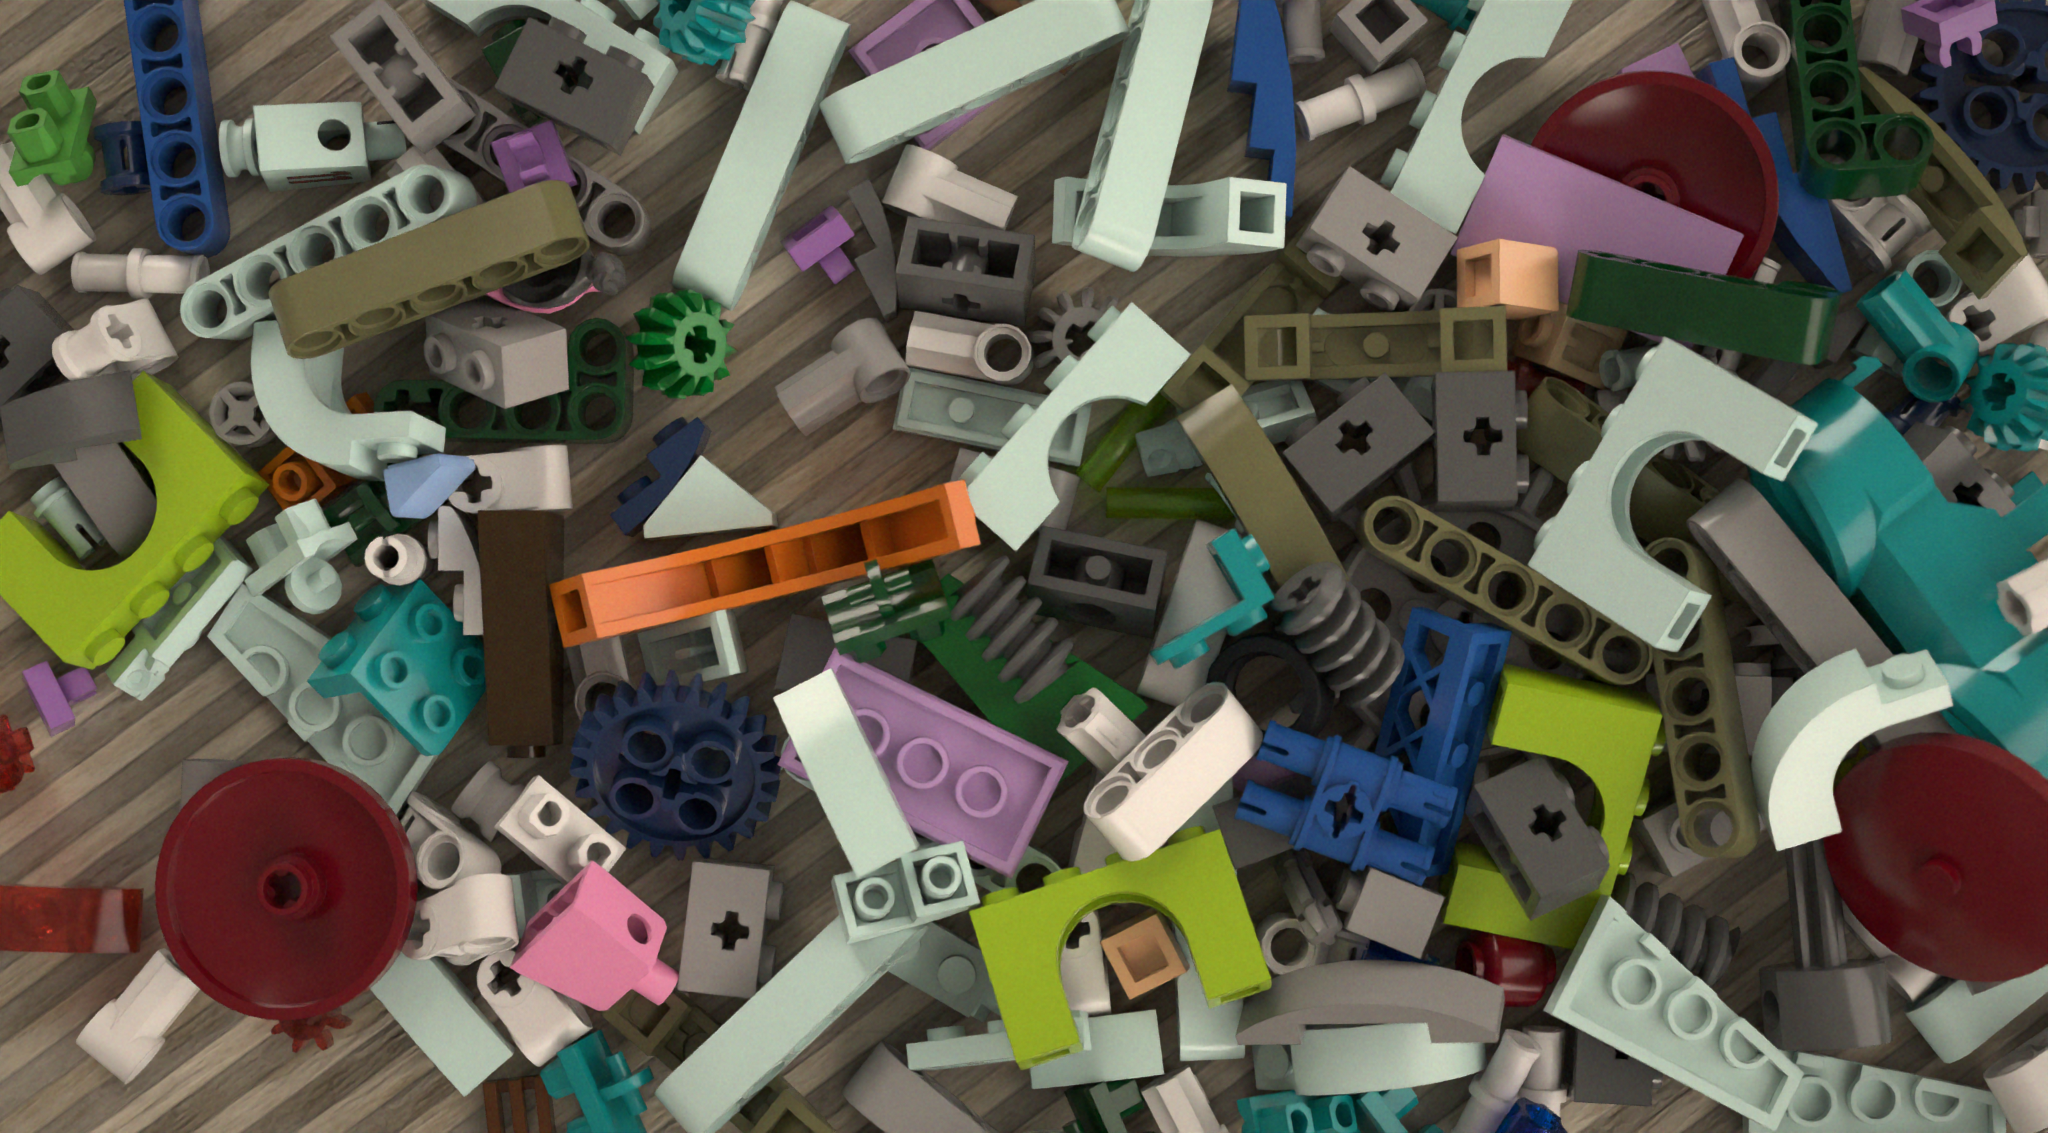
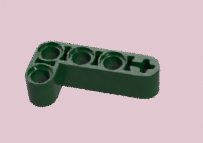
M1779 0L1781 28L1790 39L1791 54L1785 69L1796 169L1800 185L1807 193L1814 197L1828 200L1899 196L1907 194L1916 188L1934 147L1932 130L1924 120L1911 114L1864 115L1850 0H1819V3L1811 4L1812 0ZM1808 41H1822L1826 43L1829 47H1815L1809 44ZM1814 97H1828L1834 100L1836 105H1823L1817 102ZM1898 150L1907 154L1910 159L1897 160L1886 151ZM1825 153L1834 154L1845 163H1829L1819 155Z
M1578 250L1566 315L1590 323L1661 337L1665 336L1671 339L1786 362L1816 365L1829 355L1842 292L1831 287L1806 282L1783 281L1779 284H1772L1615 253Z
M593 318L577 325L571 333L568 343L569 389L545 396L551 404L552 412L546 425L539 429L531 430L524 424L522 411L526 403L505 409L485 400L487 414L484 421L475 428L466 429L460 422L459 409L463 401L470 396H474V394L444 380L403 379L392 381L384 386L376 396L374 413L397 412L398 407L407 406L410 400L426 407H438L439 418L431 415L420 416L446 428L445 442L613 443L624 437L632 424L634 367L628 364L634 358L633 344L625 339L628 336L627 333L609 320ZM599 334L613 335L616 340L617 350L612 361L603 366L591 365L586 355L588 343ZM598 397H610L616 409L613 422L603 430L596 431L590 429L585 418L587 406Z

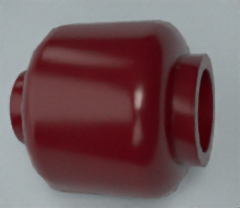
M1473 929L1467 940L1462 941L1458 946L1455 958V971H1460L1503 987L1505 994L1504 1008L1528 1007L1536 1005L1544 995L1547 985L1554 981L1556 958L1552 948L1543 943Z

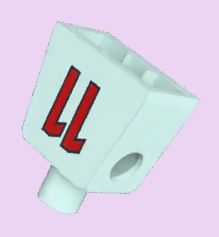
M361 102L253 106L259 169L270 192L366 182L371 180L370 161L398 159L407 152L405 135L394 120L365 122ZM343 137L350 140L349 144L342 150L332 151L325 148L329 141L334 138Z

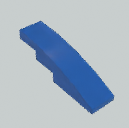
M1238 0L1227 92L1252 95L1244 157L1269 160L1267 181L1287 183L1285 225L1287 226L1293 213L1296 134L1293 85L1281 19L1275 0Z
M1734 57L1709 63L1695 75V78L1707 82L1726 93L1750 115ZM1776 112L1752 118L1769 146L1778 178L1779 206L1776 227L1772 237L1773 240L1808 283L1840 290L1842 295L1852 291L1851 281L1828 200L1814 197L1807 193L1800 185L1797 172L1793 173Z

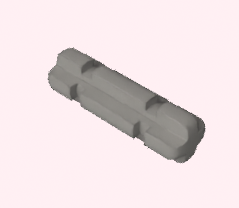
M1301 847L1300 851L1292 848L1279 853V856L1272 864L1307 941L1314 946L1323 942L1328 946L1338 941L1336 934L1342 929L1343 925L1307 849Z

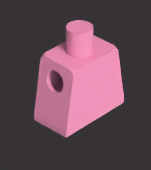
M591 861L527 922L510 968L517 973L597 1011L608 1010L631 989L653 1003L660 1005L671 994L679 978L678 971L657 959L667 929L664 919L594 861Z

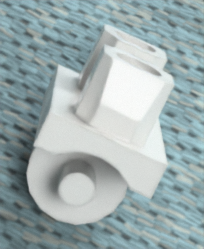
M539 775L531 779L517 801L494 826V828L524 851L530 859L539 866H542L565 886L591 861H594L609 872L626 850L621 843Z

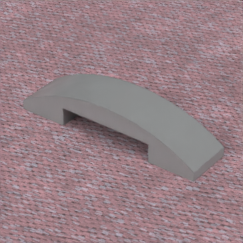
M1354 960L1319 964L1271 979V989L1247 996L1236 1031V1039L1238 1045L1302 1044L1306 1024L1427 1023L1431 1043H1498L1505 994L1503 987L1460 971L1415 962Z

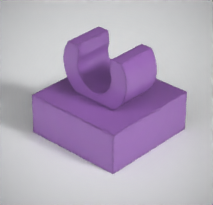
M1920 0L1901 8L1904 32L1925 40L1924 51L1926 58L1930 62L1944 68L1951 66L1950 47L1952 43L1956 42L1960 51L1972 56L1977 55L1982 48L1980 31L1998 24L1995 0Z
M552 120L491 142L509 193L547 180L565 181L570 187L578 185L557 127Z
M832 205L780 241L802 272L818 261L827 276L834 284H837L855 271V268L839 247L855 234Z
M46 660L22 671V681L50 737L75 726V716L70 708L71 705L97 694L95 691L97 687L87 668L80 667L56 679Z

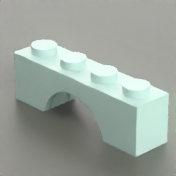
M421 0L428 7L477 37H480L496 25L509 20L530 17L549 22L551 17H555L584 32L587 36L583 44L606 54L609 46H614L637 57L645 63L641 72L646 74L655 86L633 130L638 135L641 134L679 72L672 59L667 57L670 51L669 48L659 44L658 37L640 27L633 36L613 24L617 14L598 0H581L580 2L576 0ZM583 72L578 77L577 86L589 89L592 81Z
M1573 0L1468 1L1466 7L1476 11V14L1466 35L1454 31L1445 47L1437 66L1447 70V73L1436 94L1428 90L1424 91L1408 124L1419 130L1408 152L1396 148L1380 180V183L1390 187L1388 192L1446 230L1457 233L1485 177L1468 154L1462 137L1461 117L1468 93L1485 72L1501 62L1515 58H1544Z
M1133 302L1122 313L1113 305L1104 313L1087 333L1096 343L1079 362L1069 354L1044 382L1052 392L1041 405L1034 410L1025 403L1001 430V433L1009 439L993 459L982 452L957 480L965 479L975 516L1015 551L1019 550L1060 503L1051 484L1048 457L1054 435L1063 421L1078 408L1103 399H1122L1146 406L1191 355Z

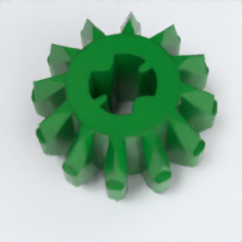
M678 290L677 293H659L654 297H650V308H642L640 311L633 313L640 330L639 332L632 333L625 339L633 345H637L638 353L628 365L636 368V370H644L642 386L648 387L651 390H661L662 395H666L670 399H686L687 396H704L709 392H713L714 380H722V378L730 376L723 360L724 357H728L738 350L726 342V335L735 324L725 319H719L722 303L714 302L712 299H703L702 294L696 293L694 290Z

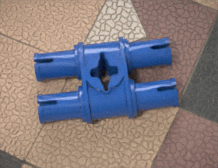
M1270 719L1256 760H1264L1312 778L1310 785L1315 786L1311 796L1305 795L1304 799L1301 800L1254 783V780L1248 779L1234 819L1244 820L1289 837L1288 844L1293 845L1294 850L1300 851L1301 847L1349 864V870L1356 872L1357 869L1363 871L1365 866L1421 887L1426 878L1425 870L1430 868L1435 847L1425 846L1379 829L1380 822L1377 821L1380 811L1386 812L1388 807H1392L1444 828L1449 819L1448 811L1453 809L1458 788L1454 786L1449 787L1403 770V762L1398 761L1396 756L1391 755L1390 759L1341 742L1342 737L1336 734L1334 737L1328 735L1326 741L1277 724L1276 721ZM1355 785V805H1351L1347 814H1343L1341 820L1336 821V801L1339 802L1344 793H1348L1350 786Z

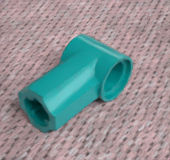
M1906 269L1900 272L1898 270L1865 293L1856 306L1904 364L1902 375L1907 389L1914 396L1926 402L1940 403L1949 400L1958 392L1975 365L1980 354L1979 343L1974 334L1965 326L1955 322H1948ZM1933 357L1942 359L1949 365V367L1940 365L1933 359Z

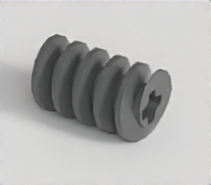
M1004 555L977 573L949 597L955 595L959 597L951 610L953 621L970 616L975 618L965 634L970 642L990 637L991 641L981 655L983 660L987 663L1003 657L1007 659V662L997 676L1000 682L1005 683L1018 678L1023 680V683L1013 697L1016 703L1020 704L1030 700L1080 660L1068 664L1065 662L1066 657L1074 646V642L1070 638L1050 643L1049 638L1058 625L1054 617L1038 622L1033 621V617L1043 603L1038 596L1020 602L1016 599L1026 583L1023 576L1002 581L1000 577L1010 563L1009 558Z
M1320 562L1307 566L1287 580L1275 594V598L1270 604L1272 609L1279 612L1286 611L1281 618L1280 627L1287 635L1298 634L1295 640L1296 647L1302 653H1312L1310 664L1317 672H1326L1324 682L1331 690H1341L1339 700L1347 709H1356L1370 703L1394 682L1405 660L1404 648L1395 638L1390 637V632L1386 625L1380 619H1375V611L1366 601L1361 600L1360 592L1351 582L1346 581L1345 573L1336 563Z
M1626 872L1625 875H1617L1611 894L1614 896V900L1627 911L1626 914L1642 929L1651 933L1670 950V954L1687 970L1697 974V977L1712 988L1723 977L1736 952L1741 933L1739 926L1729 931L1727 919L1715 915L1706 920L1704 908L1691 904L1682 910L1681 897L1668 893L1659 899V890L1656 885L1646 881L1636 888L1634 874Z

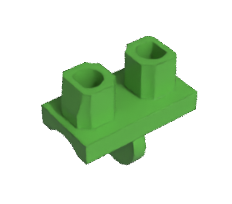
M58 70L26 76L22 80L19 93L27 105V110L20 112L11 119L7 131L8 136L16 147L9 168L10 176L17 187L28 185L34 177L42 174H47L54 183L61 186L86 180L92 174L96 160L94 149L87 142L97 104L91 89L84 87L70 90Z

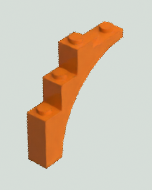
M964 479L749 537L631 564L582 573L549 584L563 647L567 648L650 630L719 610H730L772 601L824 586L866 578L868 575L864 563L877 559L881 572L884 574L922 563L921 561L980 545L981 543L975 523V511L970 502Z

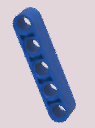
M124 0L156 227L159 236L168 246L190 256L200 254L210 258L219 254L226 247L230 239L231 226L198 0ZM177 25L178 39L175 45L164 52H157L155 41L158 33L164 27ZM185 87L187 102L184 108L176 114L166 115L164 102L167 95L173 89ZM194 149L197 156L194 170L188 176L176 178L173 172V163L176 157L182 151ZM202 211L206 219L202 235L193 241L186 242L182 234V225L185 219L191 213Z

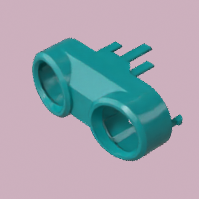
M1861 356L1850 364L1854 370L1839 381L1831 378L1823 380L1789 406L1817 422L1818 425L1783 481L1765 475L1746 464L1751 485L1772 506L1893 656L1913 654L1927 649L1948 683L1953 706L1938 711L1957 734L1973 737L2007 750L2035 768L2048 780V630L2044 628L2033 634L2022 636L2019 630L2004 618L1997 604L1999 594L1996 585L2039 563L2031 551L2027 550L2048 534V483L2043 485L2033 471H2030L2014 483L2011 487L2015 494L2010 499L2016 507L2003 517L1992 508L1948 502L1936 487L1932 474L1903 436L1875 406L1853 389V387L1883 366L1876 357Z

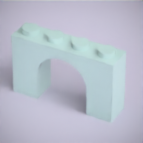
M1664 336L1660 345L1649 350L1638 365L1635 375L1637 383L1625 403L1615 407L1606 418L1601 430L1603 439L1590 461L1582 463L1573 473L1567 486L1569 496L1556 517L1546 521L1537 533L1533 548L1536 551L1527 565L1653 647L1678 652L1712 596L1657 562L1638 542L1631 525L1629 505L1632 488L1640 471L1652 457L1663 449L1679 442L1702 440L1711 442L1759 472L1783 481L1818 423L1691 349Z

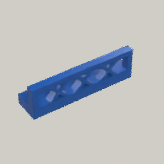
M1412 607L1402 644L1405 660L1400 673L1392 683L1374 754L1390 759L1391 755L1397 756L1406 751L1414 774L1449 787L1454 786L1458 788V793L1452 811H1448L1449 819L1444 828L1392 807H1388L1386 812L1380 811L1377 821H1380V817L1390 811L1398 830V836L1425 846L1435 847L1430 868L1425 870L1426 877L1445 875L1449 871L1512 631L1492 622L1464 624L1426 607ZM1429 629L1449 636L1443 663L1433 669L1424 650ZM1422 690L1430 712L1426 726L1416 731L1408 710L1412 695Z

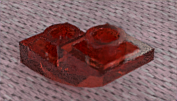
M25 884L0 885V951L140 952L144 888L89 885L74 887Z

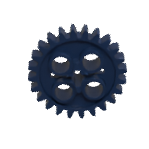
M1995 0L1998 24L1980 31L1982 42L1984 39H1988L2000 47L2003 53L2001 67H1996L1986 61L1982 54V48L1979 54L1972 56L1958 50L1957 44L1954 42L1950 47L1951 66L1944 68L1934 63L1920 65L1912 71L1913 77L1928 83L1926 89L1911 96L1910 100L1918 105H1928L1930 112L1928 116L1960 147L1984 177L1987 174L1990 175V185L1996 193L2005 190L2012 179L2017 194L2023 195L2033 190L2036 180L2043 190L2048 189V142L2041 139L2033 129L2035 113L2042 114L2048 118V71L2045 66V54L2048 52V5H2046V0H2024V2L2023 0ZM1923 44L1920 48V51L1926 57L1924 51L1925 44ZM1967 75L1970 79L1985 83L1988 86L1974 87L1966 85L1963 77ZM2014 79L2017 80L2016 89L2003 86ZM2019 91L2033 94L2022 101H2018ZM1972 101H1978L1988 108L1991 114L1989 129L1980 128L1972 121L1970 116Z
M669 670L665 684L657 686L652 676L648 672H643L637 691L624 680H620L617 683L613 698L600 693L594 710L585 711L571 748L574 758L569 772L571 776L579 778L575 796L577 798H591L586 815L590 818L607 815L608 820L605 831L610 835L621 829L629 832L626 843L627 848L632 849L644 839L650 842L651 857L657 858L664 845L673 846L678 861H683L687 847L695 846L702 857L707 859L710 858L714 841H717L726 850L732 851L734 850L737 833L751 839L754 836L757 821L767 822L771 804L777 800L781 781L779 780L781 766L777 765L781 757L775 756L778 737L777 735H764L767 722L765 714L746 717L750 701L747 696L739 698L732 703L725 700L728 685L725 682L716 686L712 692L703 690L702 674L696 673L689 686L680 685L675 670ZM644 731H651V732L656 733V734H658V735H651V734L646 733V732H644ZM709 747H716L721 750H713Z

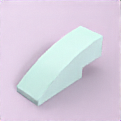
M831 668L773 697L802 765L857 879L917 849L919 843L833 669Z

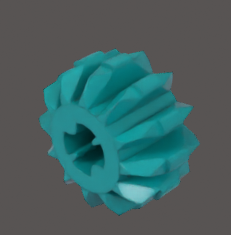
M656 0L660 4V10L654 17L653 25L660 29L659 44L669 48L672 53L682 56V59L699 65L705 63L713 66L719 59L730 61L734 54L735 43H746L745 29L748 23L755 20V17L750 13V7L755 0Z
M2011 342L2005 344L1998 343L1994 356L1989 354L1978 356L1979 373L1977 376L1966 377L1964 381L1971 388V395L1959 404L1966 413L1972 414L1966 428L1973 431L1975 435L1984 437V442L1989 443V446L2003 451L2013 449L2023 452L2038 451L2041 439L2048 441V351H2046L2045 347L2033 343H2027L2026 345H2018Z

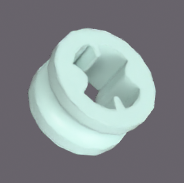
M247 118L243 126H236L233 120H223L219 128V151L226 176L229 178L238 177L241 170L244 169L249 170L252 176H261L254 118Z

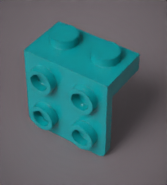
M1235 528L1205 544L1237 601L1151 650L1149 654L1155 664L1160 665L1169 660L1172 667L1178 669L1210 650L1204 639L1225 627L1230 636H1235L1268 617L1262 605L1275 597L1261 574L1271 569L1252 534L1240 539Z
M417 579L413 583L404 586L376 585L358 600L354 607V612L357 615L345 631L332 637L323 646L318 655L321 663L308 678L307 682L323 698L360 692L422 755H439L486 691L484 645L475 635H463V623L455 620L454 613L421 579Z

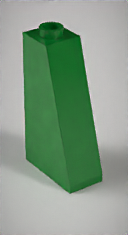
M948 573L940 580L951 612L959 597L957 595L949 596L964 583ZM973 616L953 621L952 618L944 620L945 632L943 636L923 642L992 724L1069 761L1058 785L1088 760L1057 730L1061 720L1060 711L1074 695H1081L1091 688H1096L1130 721H1134L1148 709V706L1140 697L1072 653L1068 654L1065 662L1068 664L1080 660L1078 663L1030 700L1017 704L1013 697L1023 683V680L1018 678L1005 683L1000 682L997 676L1007 662V659L1003 657L987 663L983 660L981 655L991 639L988 636L970 642L966 638L965 634L975 620Z

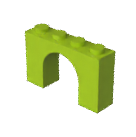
M142 371L132 381L142 439L123 442L146 466L156 490L157 506L155 519L147 538L138 550L115 566L102 570H86L40 522L8 511L0 519V596L63 662L94 670L97 666L109 662L122 650L125 644L124 637L141 619L154 615L166 604L170 596L169 590L186 572L199 568L210 558L214 551V542L231 525L241 523L253 513L259 502L258 497L269 486L257 471L228 442L219 437L213 427L170 384L145 371Z
M1504 663L1486 728L1491 744L1560 758L1578 766L1591 777L1594 783V800L1585 825L1587 827L1593 826L1603 837L1609 852L1608 862L1610 866L1597 890L1530 921L1487 848L1456 841L1448 874L1442 875L1438 892L1445 897L1440 908L1443 923L1574 950L1601 894L1614 899V896L1611 894L1617 874L1625 875L1630 865L1633 842L1632 838L1628 837L1634 815L1641 816L1647 806L1650 782L1648 778H1645L1651 755H1660L1666 739L1663 715L1650 693Z
M1204 826L1190 827L1172 834L1167 839L1169 846L1157 849L1141 860L1130 862L1124 860L1118 852H1115L1104 859L1105 867L1084 874L1081 873L1080 867L1062 869L1045 876L1042 879L1044 887L1023 894H1019L1017 887L1001 889L980 899L982 907L969 911L1011 1048L1021 1071L1084 1050L1062 982V953L1068 937L1077 924L1093 911L1107 905L1116 903L1142 904L1161 912L1177 926L1189 948L1209 1009L1271 989V977L1220 829L1206 833Z

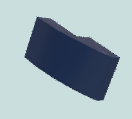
M680 417L668 424L653 437L652 440L658 447L646 456L661 477L652 482L646 475L628 486L617 496V500L622 506L610 514L624 535L635 537L643 530V525L700 455L704 453L712 431L699 417H696L690 423H687L684 417Z

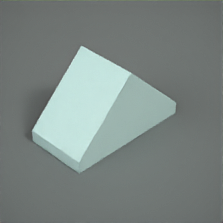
M700 455L643 525L644 539L652 541L778 528L777 515L702 455Z
M719 610L637 633L646 672L652 676L657 686L665 684L669 670H675L680 685L689 686L696 673L702 674L703 683L749 672L734 610Z

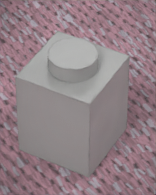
M1352 0L1336 14L1329 31L1370 76L1413 41L1428 20L1411 0Z

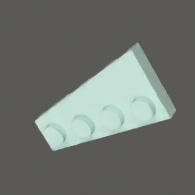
M242 583L207 637L263 697L266 696L288 719L287 723L304 742L308 741L327 763L356 775L370 785L387 802L398 818L407 805L406 799L411 792L417 790L439 755H422L360 692L323 698L307 680L321 663L318 655L323 646L332 637L265 593L252 597L246 583Z
M1601 894L1543 1011L1776 1132L1804 1073L1749 1022L1739 1017L1717 997L1718 994L1703 980L1694 976L1670 954V950L1631 919L1626 914L1627 911L1614 899Z
M1779 1050L1804 1075L1776 1132L1742 1115L1743 1133H2006V1116L1990 1089L1808 1051Z

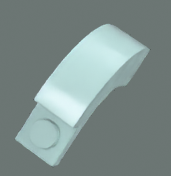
M1063 177L1054 180L1052 244L1072 246L1073 231L1087 179ZM1227 177L1200 184L1167 185L1155 236L1147 256H1228L1261 253L1284 248L1287 183Z
M277 320L254 322L251 347V374L255 396L268 425L283 443L292 450L340 473L357 479H368L369 481H385L383 470L387 469V462L398 464L417 459V455L444 453L446 428L412 411L352 414L349 411L343 397L341 385L344 348L315 358H292L287 354Z
M1855 648L1823 662L1806 673L1773 706L1757 736L1752 755L1751 772L1759 814L1777 852L1842 832L1833 797V780L1841 760L1857 742L1884 727L1953 706L1948 683L1927 649L1913 654L1896 655L1887 659L1884 663L1867 668Z
M1427 1023L1306 1024L1302 1044L1252 1045L1256 1089L1295 1090L1296 1095L1352 1094L1415 1087L1467 1076L1484 1070L1487 1067L1485 1043H1431Z

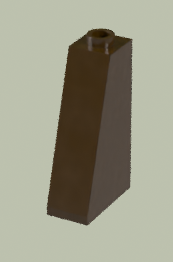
M478 510L489 746H507V758L546 757V746L563 743L564 647L549 584L564 580V516L545 510Z

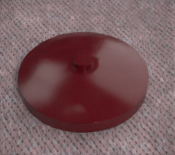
M1663 70L1632 71L1607 77L1585 87L1567 99L1546 120L1530 144L1540 150L1743 234L1742 241L1726 275L1750 279L1761 264L1770 246L1778 216L1779 189L1775 164L1769 146L1751 116L1735 100L1715 86L1700 79Z
M1922 732L1904 735L1882 743L1866 753L1847 772L1833 792L1842 832L1823 837L1825 857L1834 884L1856 919L1879 942L1900 957L1923 969L1954 979L1972 982L2007 981L2026 976L2048 965V780L2035 768L2007 750L1973 737L1954 733Z
M285 757L250 762L235 767L204 785L183 806L172 822L164 839L156 868L155 902L158 920L166 944L179 967L201 991L216 1002L247 1016L267 1020L284 1021L315 1017L335 1010L367 992L386 974L401 953L413 924L417 904V871L413 851L405 830L392 808L381 795L356 775L338 766L309 758Z

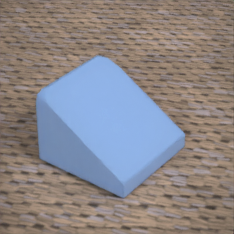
M437 453L387 466L383 473L391 515L394 517L425 519L431 516L475 470L474 459H469L466 456Z

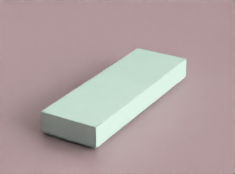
M908 367L911 375L908 382L900 390L893 430L1000 451L1009 441L1001 433V430L1025 403L1036 410L1049 395ZM1088 403L1078 408L1060 425L1050 446L1049 462L1079 468L1092 404Z

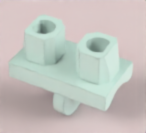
M312 499L283 510L274 517L277 522L276 524L267 526L246 539L259 569L244 581L252 597L263 594L281 579H285V590L293 605L303 612L320 614L337 604L342 591L339 574L327 561L358 538L350 522L330 528L317 499Z

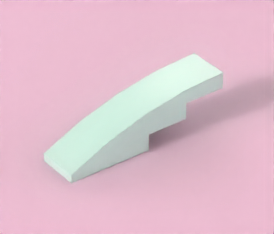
M401 951L386 974L370 988L420 1049L464 1097L514 1054L515 1047L472 1002L474 995L438 956L426 960H413L406 957Z

